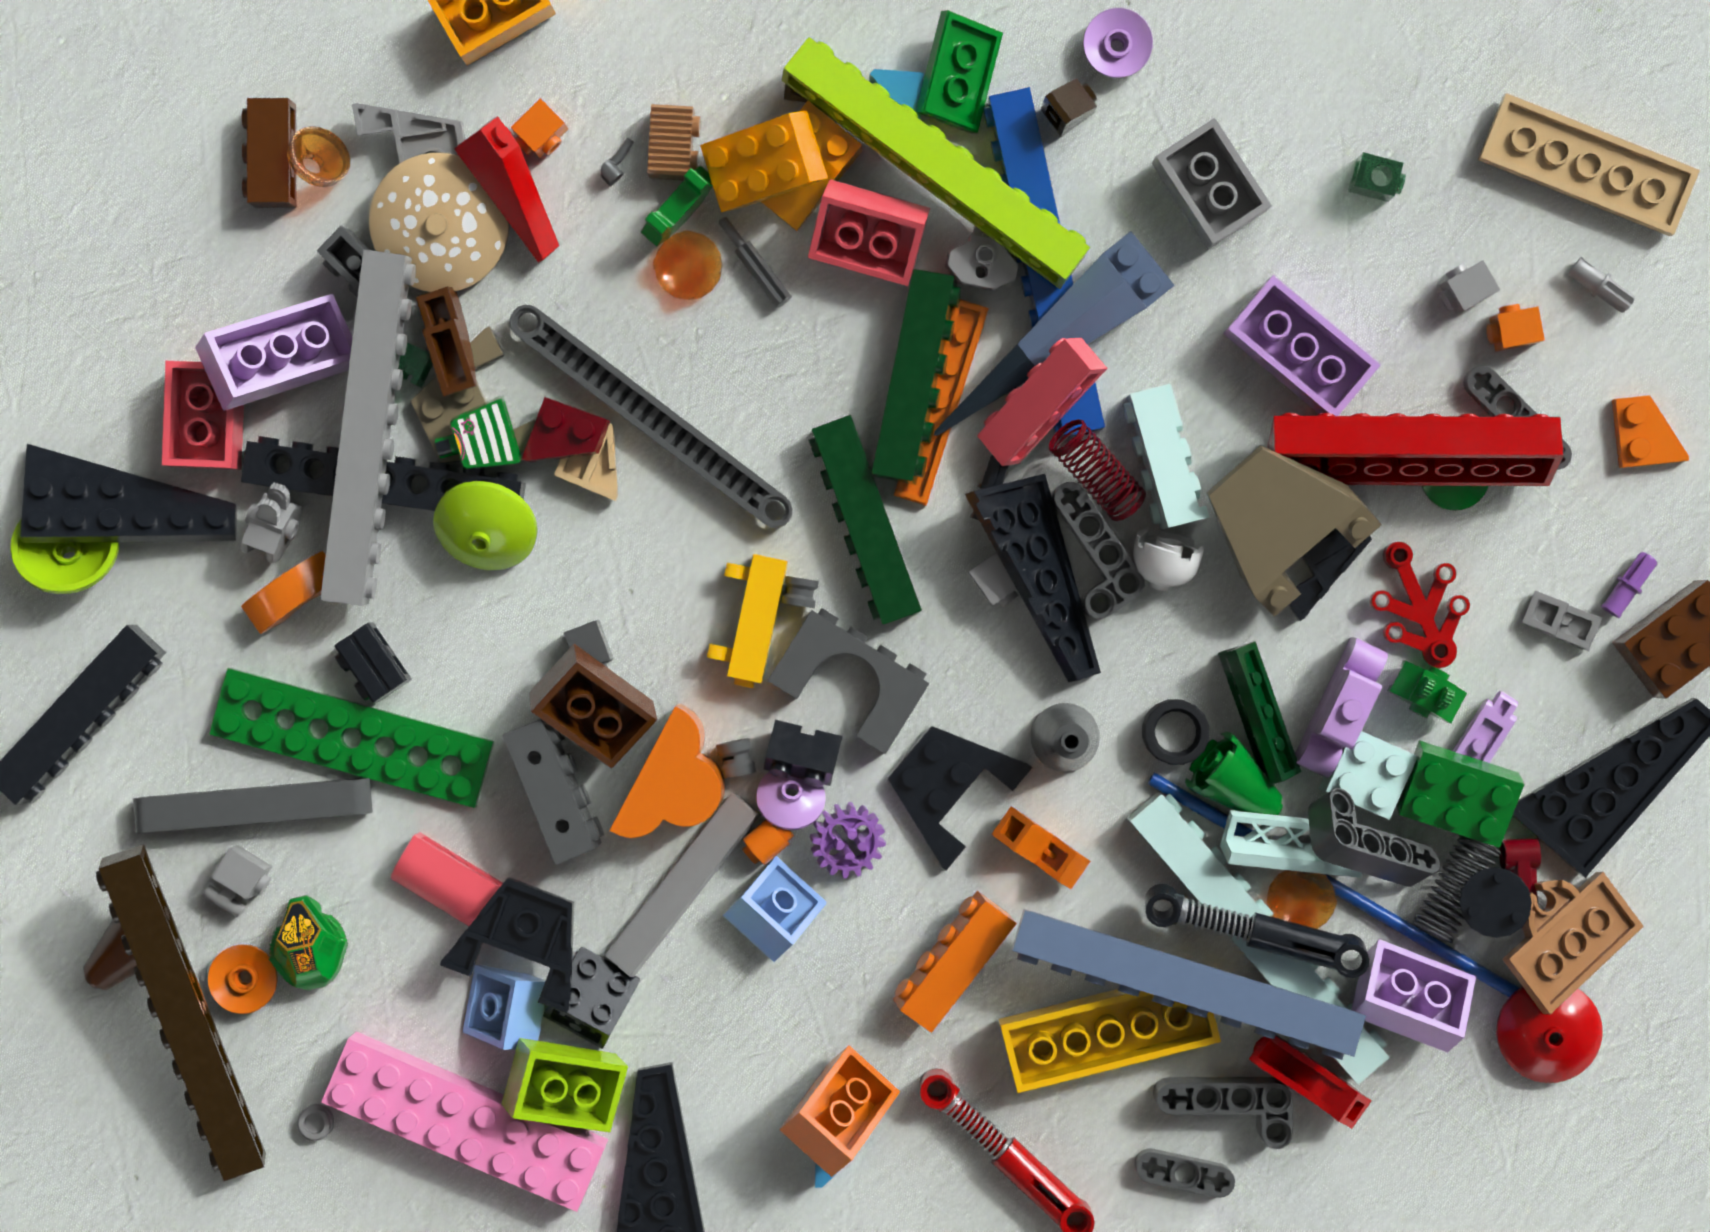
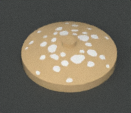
M442 152L426 153L401 162L382 179L374 193L370 206L369 229L375 250L411 257V264L416 266V276L412 287L423 291L432 292L447 286L453 287L454 291H459L474 285L489 274L497 265L505 251L509 237L510 224L459 155Z

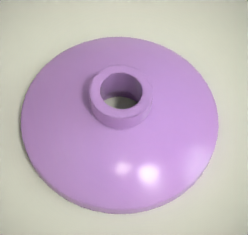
M1125 8L1108 9L1099 13L1089 23L1084 34V53L1090 65L1099 73L1112 78L1128 77L1141 70L1149 60L1153 48L1152 32L1147 22L1136 12ZM1114 40L1120 41L1123 44V49L1121 51H1114L1111 48V42Z
M768 772L758 785L756 801L760 813L769 823L785 830H798L811 825L819 818L825 805V790L823 786L808 785L803 779L791 776L789 778H779ZM791 788L797 790L798 794L789 796L785 791Z

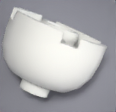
M1150 529L1138 531L1132 559L1137 566L1138 572L1144 579L1149 581L1150 587L1161 591H1168L1169 587L1183 585L1196 575L1204 552L1203 546L1195 549L1196 541L1168 531L1159 530L1158 537L1148 536Z

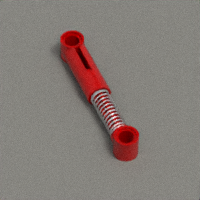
M937 1068L924 1073L920 1079L919 1087L921 1099L925 1105L943 1112V1114H947L948 1118L952 1116V1122L957 1121V1126H962L961 1130H967L966 1135L971 1134L970 1139L975 1138V1143H980L979 1147L984 1146V1151H989L988 1156L993 1155L991 1163L1048 1215L1063 1232L1093 1231L1095 1224L1094 1216L1086 1201L1073 1193L1015 1137L1011 1139L1005 1137V1133H1000V1129H996L995 1124L991 1125V1120H987V1116H982V1112H978L977 1107L973 1108V1103L969 1104V1099L964 1100V1095L960 1093V1088L953 1083L949 1073ZM940 1081L944 1083L947 1087L945 1093L941 1096L929 1094L927 1088L932 1082ZM1041 1183V1184H1042L1052 1195H1054L1062 1204L1059 1205L1054 1199H1052V1198L1039 1186V1184ZM1076 1211L1083 1213L1085 1219L1081 1224L1075 1226L1067 1222V1218L1071 1213Z

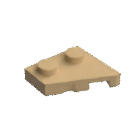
M612 424L609 425L599 454L574 455L570 458L560 459L554 475L617 501L618 483L614 426Z

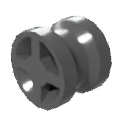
M785 576L784 583L787 589L786 594L781 598V603L815 608L816 601L813 599L814 590L818 588L819 581Z

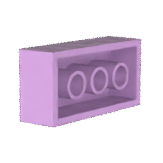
M1274 275L1263 284L1223 332L1227 338L1319 414L1331 413L1339 416L1381 365Z
M330 294L206 332L195 349L223 411L348 371L352 335L334 295Z

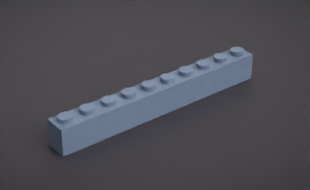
M1023 909L1012 945V951L1018 953V960L1034 965L1038 964L1039 959L1052 963L1051 970L1071 976L1072 970H1076L1086 974L1084 980L1101 986H1105L1106 980L1120 984L1118 991L1139 997L1140 991L1154 995L1153 1002L1173 1007V1003L1176 1001L1188 1005L1186 1012L1206 1018L1208 1012L1221 1015L1220 1022L1233 1027L1241 1028L1242 1022L1255 1026L1254 1033L1272 1039L1275 1038L1276 1033L1289 1037V1044L1304 1049H1309L1310 1043L1324 1047L1322 1054L1343 1060L1344 1054L1355 1056L1366 1015L1026 909Z

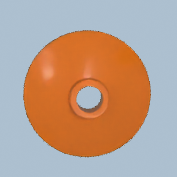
M247 944L234 945L219 953L213 960L208 972V986L214 1000L222 1008L238 1014L252 1013L264 1007L272 999L278 982L277 970L268 960L270 959L269 955L260 948ZM243 971L250 973V983H244L241 980L240 976Z

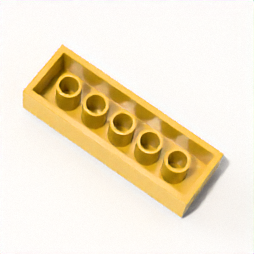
M1115 989L998 1020L1017 1093L1220 1043L1221 1039L1215 1015L1208 1012L1206 1018L1186 1012L1188 1005L1174 1001L1173 1007L1153 1002V994L1140 991L1139 997Z

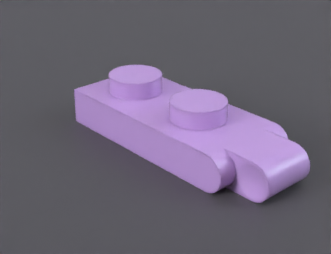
M1499 691L1492 701L1486 699L1452 751L1490 763L1517 720L1513 712L1518 706V701L1502 691Z

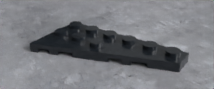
M1697 698L1689 699L1520 798L1513 817L1577 873L1586 878L1709 738L1710 709Z
M673 1062L639 1068L637 1071L617 1232H705Z

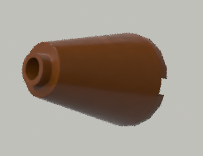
M113 919L83 967L85 980L96 989L108 990L135 975L134 967L137 964L133 954L127 955L121 938L124 935L121 924H115Z

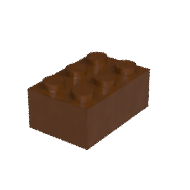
M1694 580L1612 642L1653 698L1667 699L1710 666V582L1708 580Z
M573 644L529 692L530 708L533 714L611 769L657 721L653 700L576 644Z

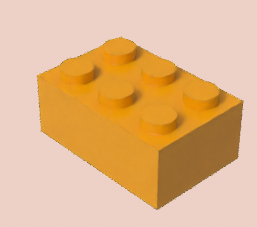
M428 0L455 49L467 66L556 14L549 0Z
M808 111L787 113L700 145L721 212L740 209L828 179Z

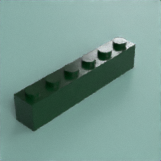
M913 269L872 468V474L875 477L916 485L917 478H923L927 463V457L922 456L924 444H930L934 429V423L929 422L931 410H937L941 394V389L936 388L938 375L944 376L947 366L948 355L943 354L945 341L951 342L955 322L950 320L952 307L958 308L961 297V287L957 286V280L954 276Z
M851 415L812 428L814 437L809 438L808 441L814 457L822 456L826 469L820 471L826 490L834 489L838 502L832 503L838 523L846 522L849 534L843 537L850 556L857 554L861 567L855 570L861 587L869 586L873 599L867 601L873 620L881 619L884 625L922 611Z

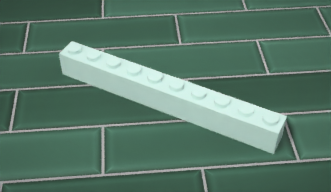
M1157 792L1127 818L1192 895L1200 901L1201 905L1205 902L1207 907L1212 904L1213 908L1218 906L1220 910L1223 907L1225 912L1230 909L1231 913L1236 911L1237 915L1242 912L1243 916L1248 914L1249 918L1255 912L1268 916L1274 914L1261 898L1255 902L1250 897L1247 891L1251 887L1238 872L1232 876L1224 867L1227 860L1218 848L1214 846L1212 849H1209L1201 839L1206 835L1193 820L1187 824L1179 815L1183 808L1170 793L1164 797L1161 793ZM1237 936L1231 938L1270 985L1349 1010L1352 1009L1351 1003L1345 1007L1337 996L1342 992L1329 977L1322 980L1315 972L1319 965L1246 946V940L1243 941L1242 937L1237 940ZM1363 1027L1355 1056L1344 1054L1343 1060L1334 1059L1359 1085L1390 1057L1384 1052L1383 1048L1387 1044L1374 1029L1368 1033Z

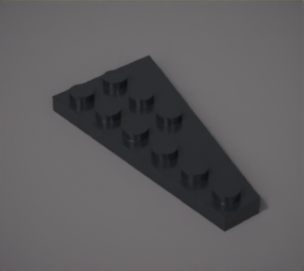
M27 444L20 538L23 543L236 541L237 506L235 503Z
M1041 474L966 493L965 496L1068 683L1101 673L1046 475Z

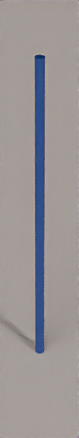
M1154 772L1147 783L1148 785L1165 795L1170 793L1180 804L1225 829L1228 815ZM1237 822L1234 835L1244 837L1253 830ZM1296 871L1451 964L1476 976L1477 979L1507 997H1510L1519 989L1518 986L1330 875Z

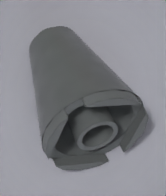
M1058 703L1048 707L1037 716L1031 729V744L1035 755L1045 766L1056 771L1070 772L1084 767L1092 760L1099 746L1100 735L1095 719L1087 710L1075 704ZM1068 735H1074L1075 740L1073 744L1066 747L1065 738Z

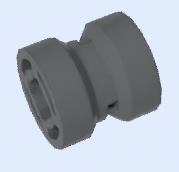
M750 738L716 744L717 754L722 757L723 761L721 767L723 779L756 772L755 762L750 759L749 755L751 750Z

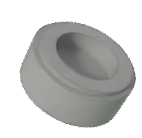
M310 1105L298 1117V1130L308 1140H321L333 1129L334 1116L330 1109L324 1105Z

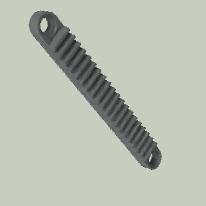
M532 305L519 306L512 312L510 327L516 336L758 520L771 528L785 526L790 521L793 508L786 496L545 313ZM532 313L536 316L537 326L533 331L523 332L519 328L518 322L523 314ZM771 501H780L785 506L784 517L780 520L773 521L766 516L765 509Z

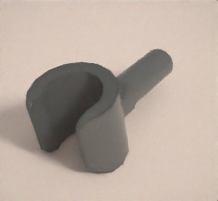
M629 138L624 141L612 159H608L601 166V177L609 186L614 185L624 174L617 165L622 162L634 144Z

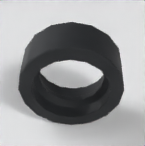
M1167 699L1156 704L1146 714L1142 724V739L1147 750L1156 759L1170 765H1184L1196 760L1205 751L1209 741V724L1205 714L1196 705L1181 699ZM1170 712L1187 714L1193 720L1196 727V736L1193 744L1181 752H1170L1163 749L1155 736V728L1159 719Z

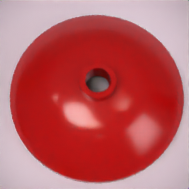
M1521 987L1504 1003L1496 1025L1498 1046L1507 1063L1520 1075L1541 1083L1563 1082L1576 1077L1586 1070L1596 1058L1603 1036L1600 1014L1592 1000L1579 988L1552 1014H1543L1526 990ZM1552 1033H1560V1038L1557 1042H1549V1036Z

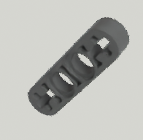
M1478 366L1468 371L1463 381L1464 389L1491 417L1500 414L1497 411L1496 404L1499 398L1503 396L1510 398L1514 403V411L1511 414L1513 417H1530L1537 414L1492 368ZM1485 374L1488 378L1485 381L1486 386L1491 391L1497 387L1501 391L1494 394L1488 402L1485 397L1489 396L1490 393L1483 387L1479 389L1474 387L1477 382L1474 375L1482 376ZM1563 439V458L1557 470L1568 466L1572 458L1571 448Z

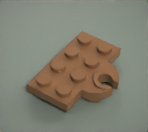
M1595 872L1578 889L1573 884L1564 880L1535 883L1536 890L1542 892L1547 899V904L1543 911L1537 904V896L1530 892L1532 901L1530 916L1522 927L1525 938L1502 960L1543 1014H1552L1644 927L1604 872Z

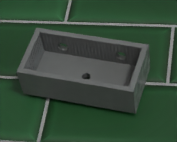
M542 719L503 734L502 736L555 865L596 849L602 843L600 837L604 836V832L597 816L592 818L587 805L591 804V800L584 784L579 786L574 776V773L578 772L576 762L571 753L565 754L561 741L565 740V736Z

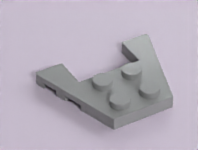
M359 103L352 104L358 136L394 131L399 164L411 157L426 153L442 152L458 155L454 148L465 140L462 121Z

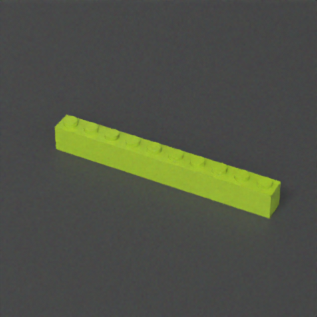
M808 37L783 68L782 82L810 101L818 109L1057 288H1062L1085 258L1090 246L1086 244V240L1081 234L1074 230L1068 231L1058 223V219L1053 213L1046 209L1040 210L1029 202L1030 198L1026 193L1018 188L1012 189L1002 181L1001 176L990 167L984 168L974 160L973 155L962 146L956 147L949 142L945 134L938 127L926 125L918 119L917 113L906 104H898L890 98L889 92L878 83H870L862 77L861 71L850 62L844 63L834 56L833 50L824 42H815Z

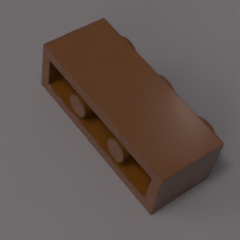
M247 98V108L242 109V125L244 129H247V143L242 144V160L244 164H247V177L242 179L243 197L247 198V203L255 208H297L296 104L289 98Z

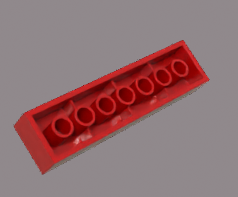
M1284 413L1273 417L1267 446L1268 449L1347 485L1550 486L1563 458L1561 418L1549 417L1546 414H1535L1530 417H1513L1510 414L1478 417L1475 414H1462L1455 417L1441 416L1436 413L1423 416H1406L1401 413H1393L1387 416H1370L1366 413H1357L1352 416H1335L1331 413H1320L1316 416H1300L1296 413Z

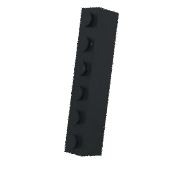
M126 625L1 759L0 791L14 805L27 802L30 804L34 803L45 792L46 789L43 785L51 777L57 778L69 766L66 760L74 752L80 753L91 743L93 739L90 737L91 733L98 726L103 728L115 717L116 713L113 710L121 701L124 703L128 702L138 692L139 687L137 684L146 675L149 678L159 670L163 664L160 659L167 652L138 625Z

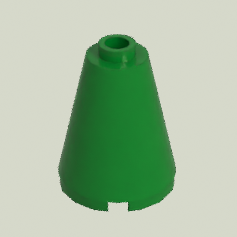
M1231 732L1220 733L1225 738L1219 742L1211 739L1207 743L1205 751L1191 763L1189 770L1193 772L1191 781L1186 778L1185 783L1193 792L1235 811L1279 815L1283 808L1281 803L1282 794L1274 784H1271L1267 775Z

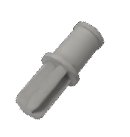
M1583 257L1578 259L1567 274L1592 292V297L1597 295L1621 313L1627 311L1635 300L1634 295L1610 279L1611 274H1603L1585 261Z

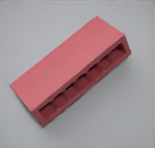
M421 832L412 837L390 878L467 926L472 924L503 884V882Z

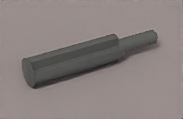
M727 217L721 218L719 225L737 247L735 250L736 255L775 305V308L777 309L786 304L792 298V295L789 294L750 240L745 242Z

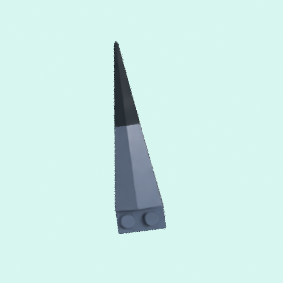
M1132 231L1111 246L1090 266L935 430L934 436L940 435L1028 380V372L1048 358L1050 348L1062 338H1082L1086 344H1089L1149 307L1175 286Z

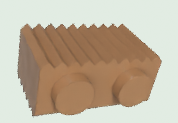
M651 104L647 174L651 179L684 180L686 172L690 168L696 169L699 164V151H693V137H700L701 117L695 116L693 106Z

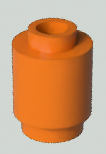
M764 820L743 838L746 846L742 850L754 864L761 861L766 865L790 844L788 841L794 834L791 830L778 828Z

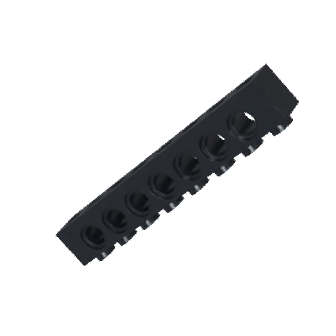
M258 436V442L247 441L241 477L242 483L270 487L273 483H278L283 486L285 485L288 490L333 496L339 448L327 446L326 453L313 451L314 444L297 441L292 442L291 448L279 446L280 439ZM286 455L289 458L290 466L286 472L280 474L276 469V460L280 456ZM395 456L394 463L387 462L386 470L391 472L393 480L387 495L382 496V504L435 511L439 500L445 494L447 483L452 480H457L460 484L472 481L499 484L512 490L524 500L526 483L517 481L518 474L497 472V478L483 476L484 469H466L464 467L462 473L449 471L450 464L429 461V466L426 468L415 466L416 459ZM320 460L324 465V472L319 478L314 479L310 475L309 468L314 461ZM418 475H423L426 478L427 487L422 493L416 494L411 488L412 480Z

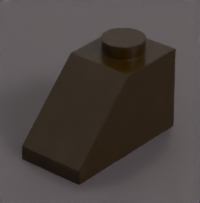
M1076 78L1048 93L1044 98L1041 111L1059 136L1062 137L1094 114L1097 108L1094 102L1097 101V97L1088 84L1081 85Z

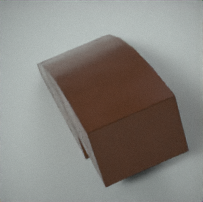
M447 286L416 297L426 328L422 331L443 396L476 387L477 379L472 348L457 291H454L453 287Z

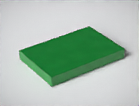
M949 10L941 11L916 113L971 134L978 133L1003 33Z

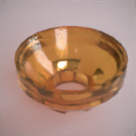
M316 126L304 127L294 134L288 145L287 156L291 168L302 180L317 187L333 186L341 181L349 171L350 155L345 144L338 136L327 129ZM303 159L314 160L318 164L320 172L313 173L306 169Z

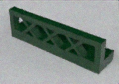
M1256 641L1219 652L1218 656L1256 763L1270 779L1271 784L1284 782L1301 773L1302 771L1299 764H1297V757Z

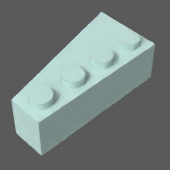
M1171 384L1129 394L1127 396L1128 403H1124L1123 408L1127 423L1134 424L1136 436L1132 437V444L1136 457L1142 456L1145 470L1140 471L1145 491H1151L1153 503L1149 504V511L1153 524L1159 523L1160 530L1209 518L1207 507H1199L1197 499L1200 498L1201 486L1198 476H1195L1193 471L1189 472L1188 465L1192 464V455L1186 439L1181 438L1179 434L1180 431H1183V425Z

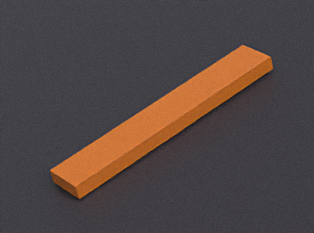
M960 299L958 308L953 307L950 320L955 322L951 342L945 341L943 354L948 355L944 376L938 375L936 388L941 389L937 410H931L929 422L934 423L933 435L930 444H924L922 456L927 457L923 478H917L916 485L898 481L894 492L896 497L927 506L951 428L938 436H934V432L959 405L989 310L987 307Z

